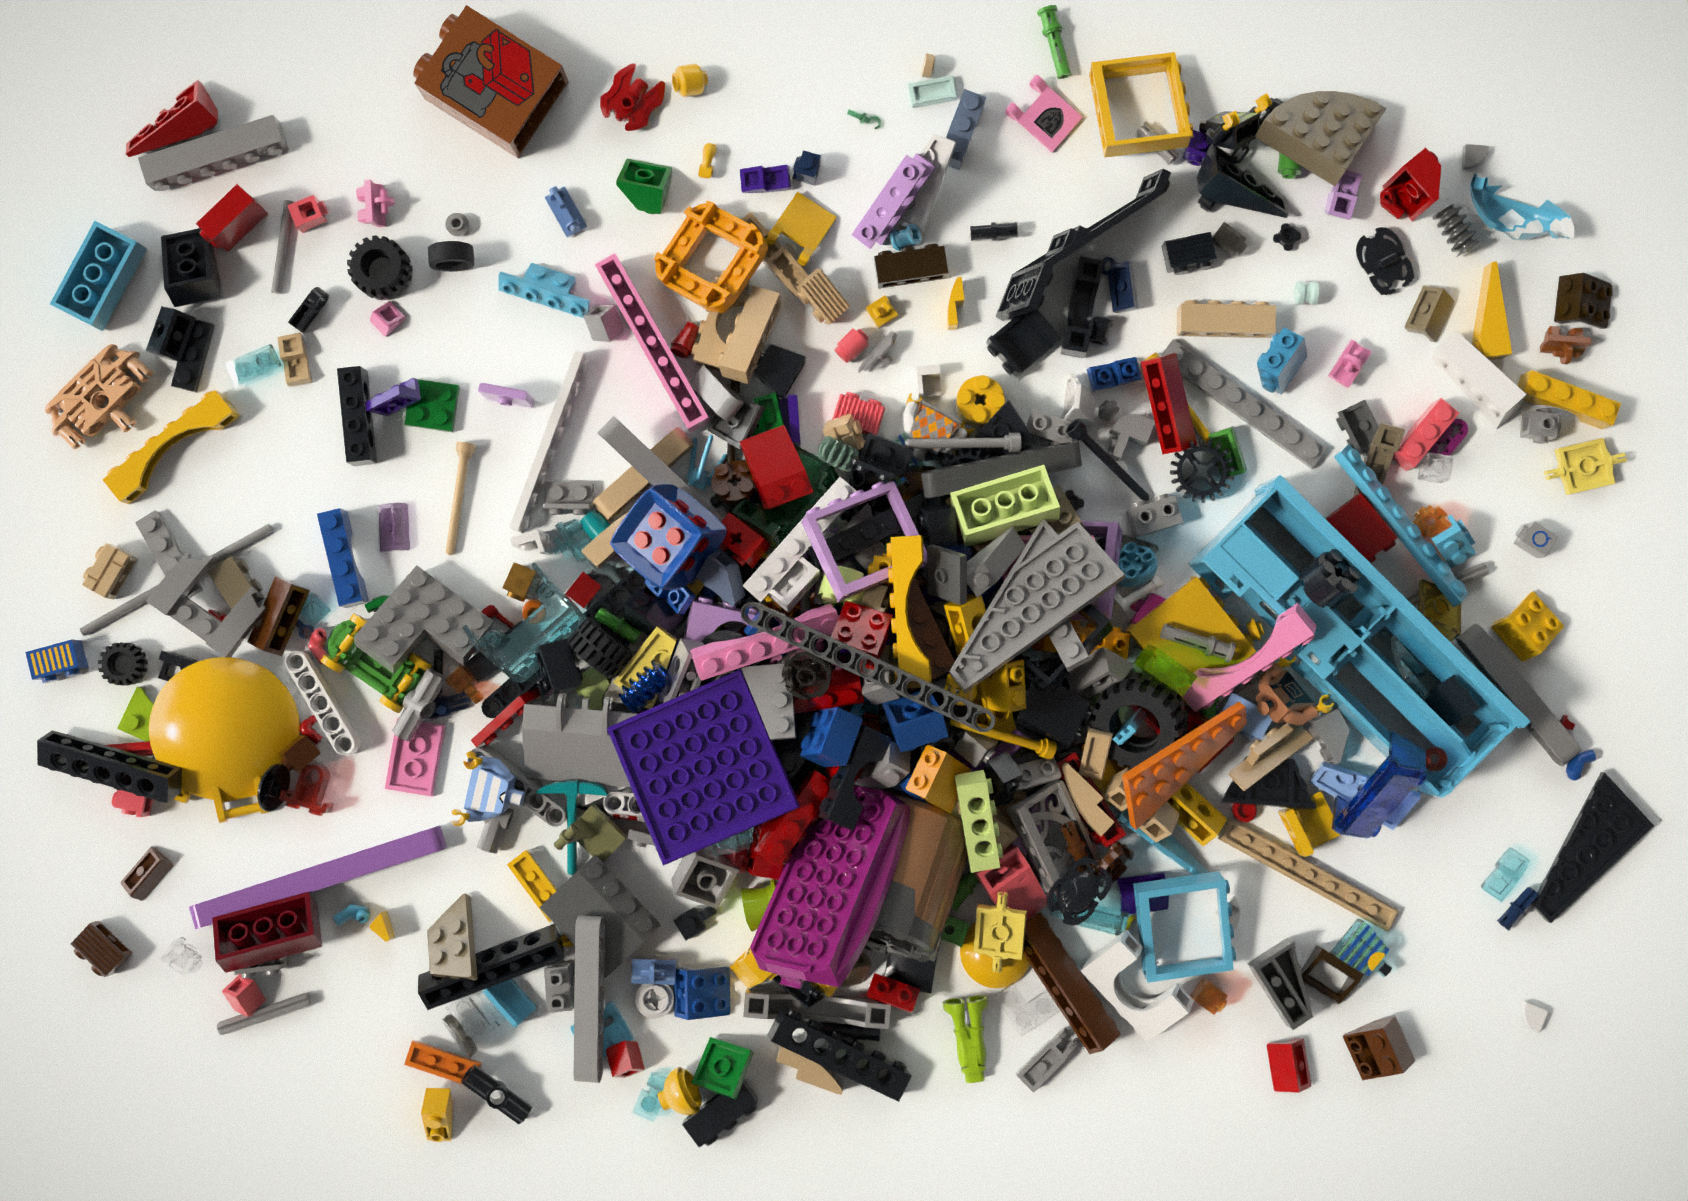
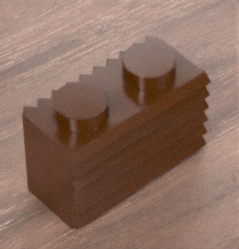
M100 921L89 923L70 943L74 948V954L82 960L86 959L92 965L91 970L101 977L113 975L133 954Z

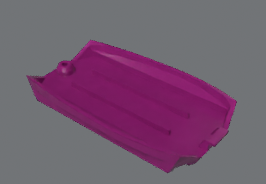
M854 786L855 797L863 807L854 830L841 828L818 817L813 824L810 823L806 828V836L801 843L795 844L792 848V856L785 864L750 945L759 969L778 974L782 977L780 985L801 989L805 980L840 987L862 953L886 898L909 825L910 806L888 791Z

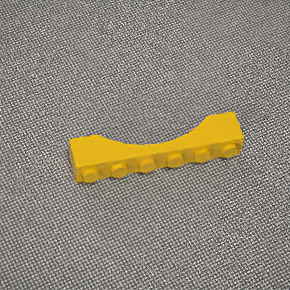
M217 390L209 391L201 397V401L198 404L186 408L179 419L166 424L163 428L164 431L159 435L152 436L146 440L145 446L139 451L130 453L124 463L111 468L107 472V476L102 480L119 502L130 504L148 490L149 481L155 466L173 445L199 432L223 430L237 419L240 414L223 393Z
M923 536L891 537V543H887V557L892 558V568H888L889 583L894 585V593H890V606L895 608L896 617L891 619L892 633H897V643H893V656L898 658L899 668L932 683L931 661L916 643L908 618V596L911 584L917 571L924 563ZM894 671V673H895V683H896V682H897V679H898V676H897V673ZM911 681L907 688H921V685L917 681Z

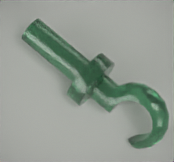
M848 109L846 113L859 119L860 124H863V122L869 124L870 120L874 119L878 122V126L874 129H878L881 126V120L877 116L867 117V113L863 112V114H860L851 109Z

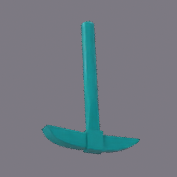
M578 780L551 783L541 787L535 793H565V796H567V829L572 823L577 821L578 794L608 796V791L604 786L593 782H578ZM577 841L567 844V873L569 875H574L577 872Z

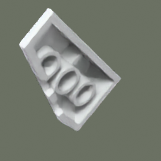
M1069 374L1066 380L1062 418L1071 422L1075 419H1080L1086 427H1091L1093 421L1098 419L1099 408L1095 407L1096 400L1075 374Z

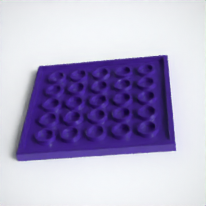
M742 669L607 728L663 866L800 807L773 740L770 739Z

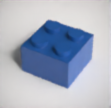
M839 707L817 710L810 719L809 724L811 727L808 735L804 737L801 743L802 751L800 756L823 767L847 765L863 719Z

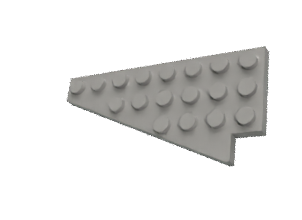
M1043 519L950 669L951 677L964 693L968 692L1125 578V574L1078 521L1058 535Z

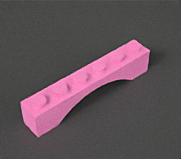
M1297 603L1277 617L1270 638L1253 656L1228 667L1214 669L1199 668L1180 681L1177 691L1195 712L1201 708L1207 709L1219 696L1225 697L1235 689L1234 686L1239 683L1245 684L1254 677V673L1259 670L1266 671L1274 664V660L1279 657L1286 658L1294 651V647L1299 644L1306 645L1315 637L1317 625L1300 604Z
M831 604L808 610L796 617L795 620L831 636L838 620V614ZM782 625L772 629L774 631H779L782 628ZM800 627L795 629L793 633L794 639L797 642L803 641L805 631ZM761 632L738 639L712 642L691 649L690 652L698 676L702 681L798 649V647L766 632Z

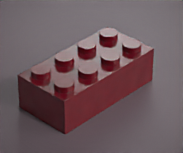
M310 892L212 917L215 961L225 973L322 947L318 904Z

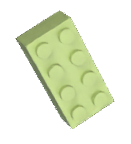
M1044 465L950 493L951 506L955 508L956 521L966 547L996 539L1011 526L1016 532L1038 526L1043 519L1047 523L1058 520L1060 515V505Z

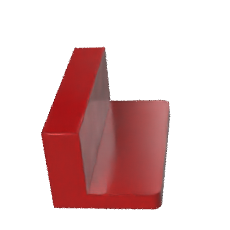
M1294 1038L1286 1043L1270 1042L1266 1045L1275 1092L1300 1093L1312 1087L1304 1038Z

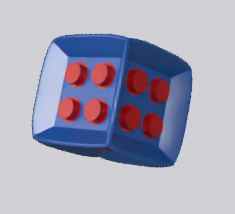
M658 484L648 489L633 505L614 532L610 545L625 562L649 582L663 590H676L685 587L696 577L708 556L717 551L723 542L727 529L713 513L684 490L672 484Z

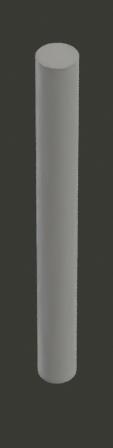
M284 200L271 289V293L281 294L292 219L287 205L294 203L291 200Z

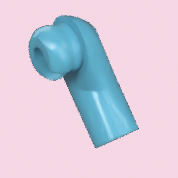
M350 904L333 916V919L338 926L343 925L349 919L357 920L363 924L369 920L370 912L364 906Z

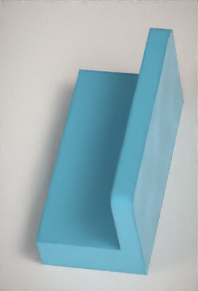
M513 979L496 984L483 991L486 997L514 1028L537 1008L536 1004Z

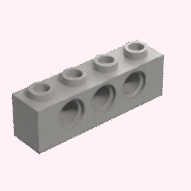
M680 639L654 707L699 688L701 680L696 671L690 650L703 646V642Z

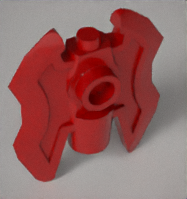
M631 63L619 70L614 75L613 85L609 91L600 96V108L603 116L609 118L610 113L614 112L617 121H628L625 124V131H634L647 126L650 114L662 104L665 93L664 81H660L647 93L646 91L649 86L640 78H636L630 86L636 69L635 63Z

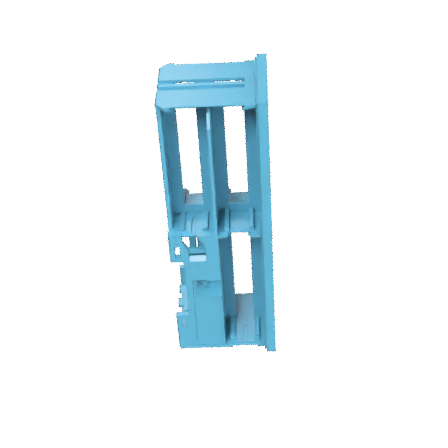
M1281 475L1260 484L1254 490L1256 496L1188 563L1223 600L1234 592L1273 630L1276 620L1259 603L1264 601L1278 616L1299 603L1317 626L1314 634L1315 637L1309 643L1294 647L1292 653L1301 663L1297 665L1293 662L1291 667L1303 679H1307L1322 695H1329L1328 701L1334 703L1333 706L1339 709L1341 714L1418 789V792L1440 798L1448 795L1515 728H1525L1531 722ZM1263 507L1315 559L1324 552L1336 549L1351 566L1356 567L1360 571L1359 586L1352 596L1364 607L1351 621H1348L1336 608L1330 609V606L1322 608L1308 598L1303 590L1305 583L1303 580L1300 582V572L1248 522L1254 517L1251 515L1258 508ZM1217 579L1225 585L1222 590L1214 583ZM1385 627L1440 682L1455 674L1461 683L1470 689L1471 695L1481 706L1472 714L1481 723L1474 727L1475 730L1469 736L1465 737L1454 725L1449 727L1421 697L1423 694L1369 642L1381 628ZM1310 652L1319 659L1316 663L1307 656ZM1289 656L1285 658L1288 661L1292 660ZM1347 662H1350L1446 757L1434 771L1430 772L1334 677Z

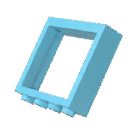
M1220 871L1133 884L1139 943L1143 946L1141 951L1142 971L1148 983L1234 970L1233 961H1236V952L1234 946H1231L1234 930L1232 924H1229V916H1232V907L1230 902H1227L1230 885L1228 879L1225 880ZM1216 888L1222 957L1156 966L1149 898Z

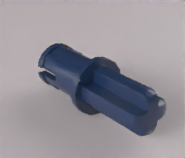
M1527 887L1514 902L1509 903L1510 907L1496 921L1505 927L1506 930L1510 931L1522 915H1527L1525 912L1536 901L1539 894L1534 889Z

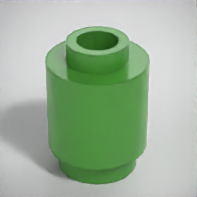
M1279 152L1277 172L1282 175V178L1294 179L1297 175H1300L1302 166Z

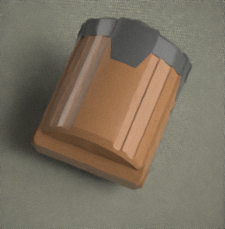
M886 788L883 790L888 791L910 806L909 825L890 887L864 949L884 955L889 953L911 958L920 962L929 960L934 962L940 950L941 938L968 859L962 821L953 814H949L937 807L911 799V797Z

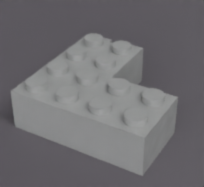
M416 565L354 636L356 647L393 674H395L424 638L464 666L477 650V644L480 646L493 631L494 621Z

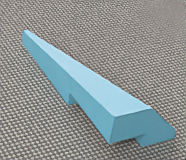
M1128 808L1123 811L1119 810V813L1116 815L1118 821L1151 843L1150 845L1193 875L1209 873L1172 835L1156 843L1140 828L1135 830L1130 825Z

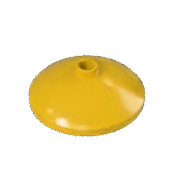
M975 921L968 928L963 946L960 947L961 962L967 974L975 982L989 988H1004L1019 981L1030 966L1024 954L1022 960L1003 959L1002 972L997 973V969L996 972L992 971L993 958L985 954L973 953Z

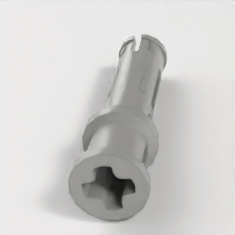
M1164 623L1160 633V638L1198 649L1203 651L1205 656L1213 655L1224 659L1226 663L1231 661L1236 647L1234 642L1226 643L1217 640L1216 636H1201Z

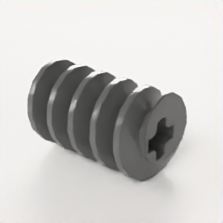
M1454 204L1432 216V219H1441L1437 227H1446L1441 234L1442 236L1450 235L1446 243H1455L1451 251H1460L1456 256L1458 257L1477 246L1482 240L1481 238L1472 239L1477 232L1476 230H1467L1472 225L1471 222L1463 223L1467 214L1458 215L1462 206L1454 207Z

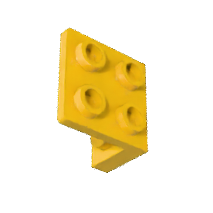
M1532 591L1528 593L1509 615L1495 621L1490 627L1518 659L1524 662L1541 654L1564 628V625L1537 594Z
M1322 792L1310 795L1312 802L1314 801L1316 804V809L1314 810L1284 808L1277 811L1298 855L1304 857L1313 854L1314 848L1342 834Z

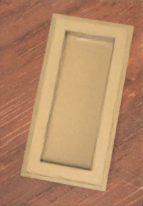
M1088 728L1079 775L1099 780L1103 779L1113 733Z

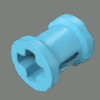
M910 224L901 231L894 230L890 234L893 248L899 251L908 245L920 244L922 239L921 232L915 224Z

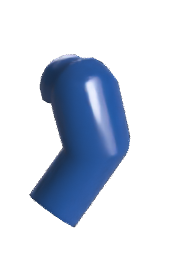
M1594 751L1581 752L1568 762L1566 773L1570 780H1579L1584 764L1596 761Z

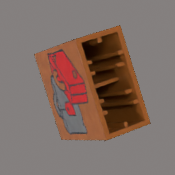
M466 5L459 16L450 14L443 22L439 31V38L442 42L434 54L424 53L417 61L413 70V77L416 78L414 84L426 101L516 158H519L569 83V80L560 63Z

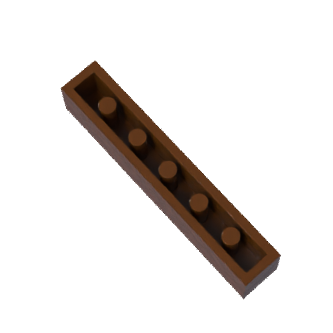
M1041 912L1028 918L1025 926L1024 956L1087 1052L1093 1054L1104 1051L1121 1035L1115 1022L1110 1018L1102 1002L1090 988L1088 981L1078 970L1075 961L1069 956L1061 940L1049 926L1048 920L1043 917Z

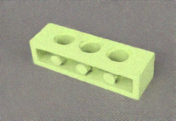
M984 770L954 775L971 873L1000 868L999 858H1003L1001 843H996V837L1000 836L998 822H993L992 815H997L994 800L990 801L989 794L993 793L991 778L986 779ZM974 798H981L979 801H972ZM980 819H983V820H984V821L981 822V823H976L977 820H980ZM982 841H988L985 844H979Z

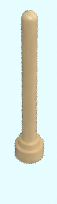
M460 441L456 443L455 451L458 452L459 463L446 544L447 555H453L456 549L468 461L472 454H475L476 444Z

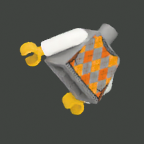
M912 393L909 394L903 414L904 430L909 435L908 439L968 438L974 431V427L970 430L965 428L964 424L967 421L964 420L962 422L923 401L921 396L919 400H913L911 398ZM953 448L914 449L912 458L922 462L928 451L937 455L939 452L947 453Z

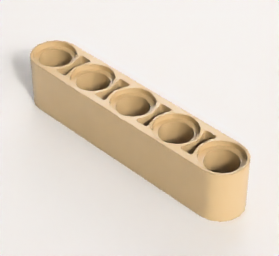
M676 427L650 450L671 468L691 450L694 443L679 427ZM631 466L593 500L592 505L607 521H610L652 484Z

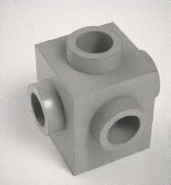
M1538 408L1536 411L1531 410L1522 414L1520 438L1533 439V443L1546 444L1549 440L1557 438V435L1560 433L1561 422L1559 421V414L1551 413L1550 409Z

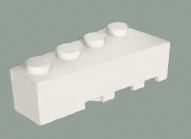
M1455 330L1434 349L1431 356L1434 364L1450 377L1496 429L1518 410L1527 394L1458 331Z

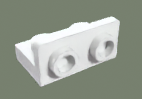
M538 529L510 538L512 547L520 549V551L524 550V552L538 548L540 554L550 555V548H553L549 534L546 535L544 531Z

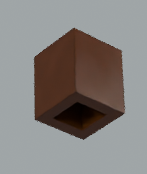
M300 734L278 754L282 757L280 760L281 764L289 772L292 769L295 772H300L319 756L321 752L306 735Z

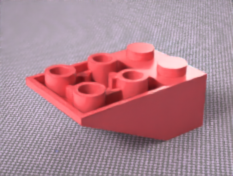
M1010 844L1003 851V858H999L1000 868L973 872L993 905H997V893L1003 892L1004 894L1006 892L1008 893L1007 907L1027 911L1026 920L1047 906V897L1034 872L1019 848L1013 844Z

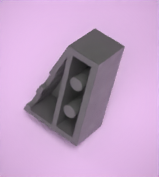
M1286 938L1248 962L1247 965L1284 1024L1294 1030L1313 1018V1014L1301 975L1302 970L1298 963L1295 942Z

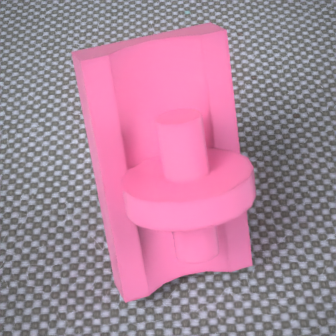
M370 179L364 180V186L356 189L358 201L365 202L366 209H361L357 212L358 221L380 228L386 227L385 214H388V207L395 205L394 198L387 197V190H384V185L376 184Z
M1351 339L1328 376L1344 387L1349 388L1372 351L1360 346Z

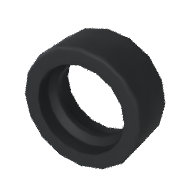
M442 241L431 244L428 247L429 267L444 272L468 270L474 266L473 246L461 241Z

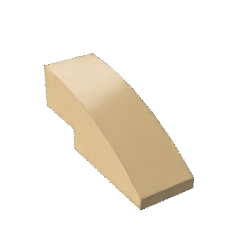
M1064 763L1062 765L1064 779L1073 802L1088 825L1099 836H1102L1114 823L1097 806L1103 797L1068 763Z
M780 1046L776 1062L798 1069L795 1079L842 1095L843 1085L830 1069Z

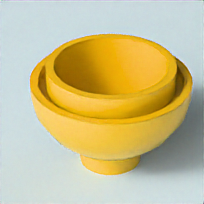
M680 1066L669 1073L664 1083V1090L658 1092V1099L665 1111L672 1109L682 1115H693L699 1112L702 1104L700 1090L698 1086L691 1083L693 1079L692 1074Z

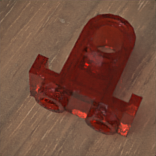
M323 764L307 765L299 774L295 790H282L279 800L286 801L285 805L291 808L300 809V806L309 808L308 812L317 816H323V813L332 812L333 802L322 804L330 780L329 769ZM314 769L319 772L317 782L311 779V772Z

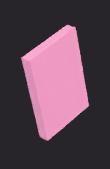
M422 722L411 742L394 735L385 789L434 796L446 725Z

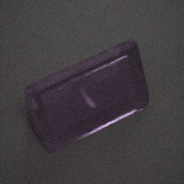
M394 502L378 505L380 552L410 550L408 504Z

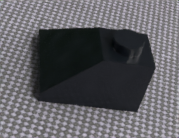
M649 588L638 589L625 604V622L649 636L658 625L673 635L688 617L690 608L688 607L684 614H677L664 598H657Z

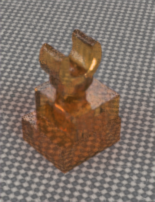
M460 665L446 678L445 682L450 687H453L458 694L465 691L475 704H478L484 698L482 693L472 685L476 679L465 665Z

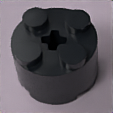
M1332 549L1330 552L1322 553L1304 568L1299 578L1300 582L1304 581L1305 587L1303 590L1312 602L1322 608L1330 606V609H1334L1358 589V579L1361 578V573L1356 567L1351 566L1338 550Z

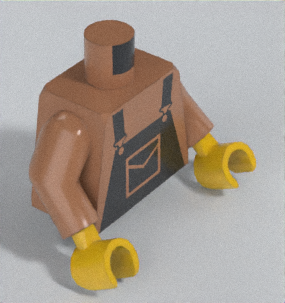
M1296 656L1291 661L1279 657V662L1274 663L1260 677L1258 685L1260 692L1256 696V701L1258 702L1257 710L1262 715L1268 714L1277 724L1286 722L1300 726L1319 716V712L1329 713L1334 703L1324 705L1323 703L1329 699V695H1323L1318 705L1314 707V701L1287 669L1283 671V667H1290L1293 664Z

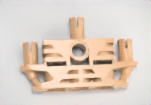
M110 344L91 359L45 407L46 414H51L53 436L60 435L73 450L81 447L78 442L84 444L85 439L71 427L73 423H75L78 429H81L84 435L90 437L95 436L111 419L123 432L130 431L131 428L128 425L134 427L136 422L122 408L142 389V386L136 383L137 381L134 378L130 377L131 375L127 370L129 369L141 382L149 380L145 375L149 377L153 375V371L139 359L140 353L137 351L118 350L117 345ZM115 356L119 357L115 362L112 361ZM108 398L109 404L103 408V401ZM63 409V413L59 416L58 411Z

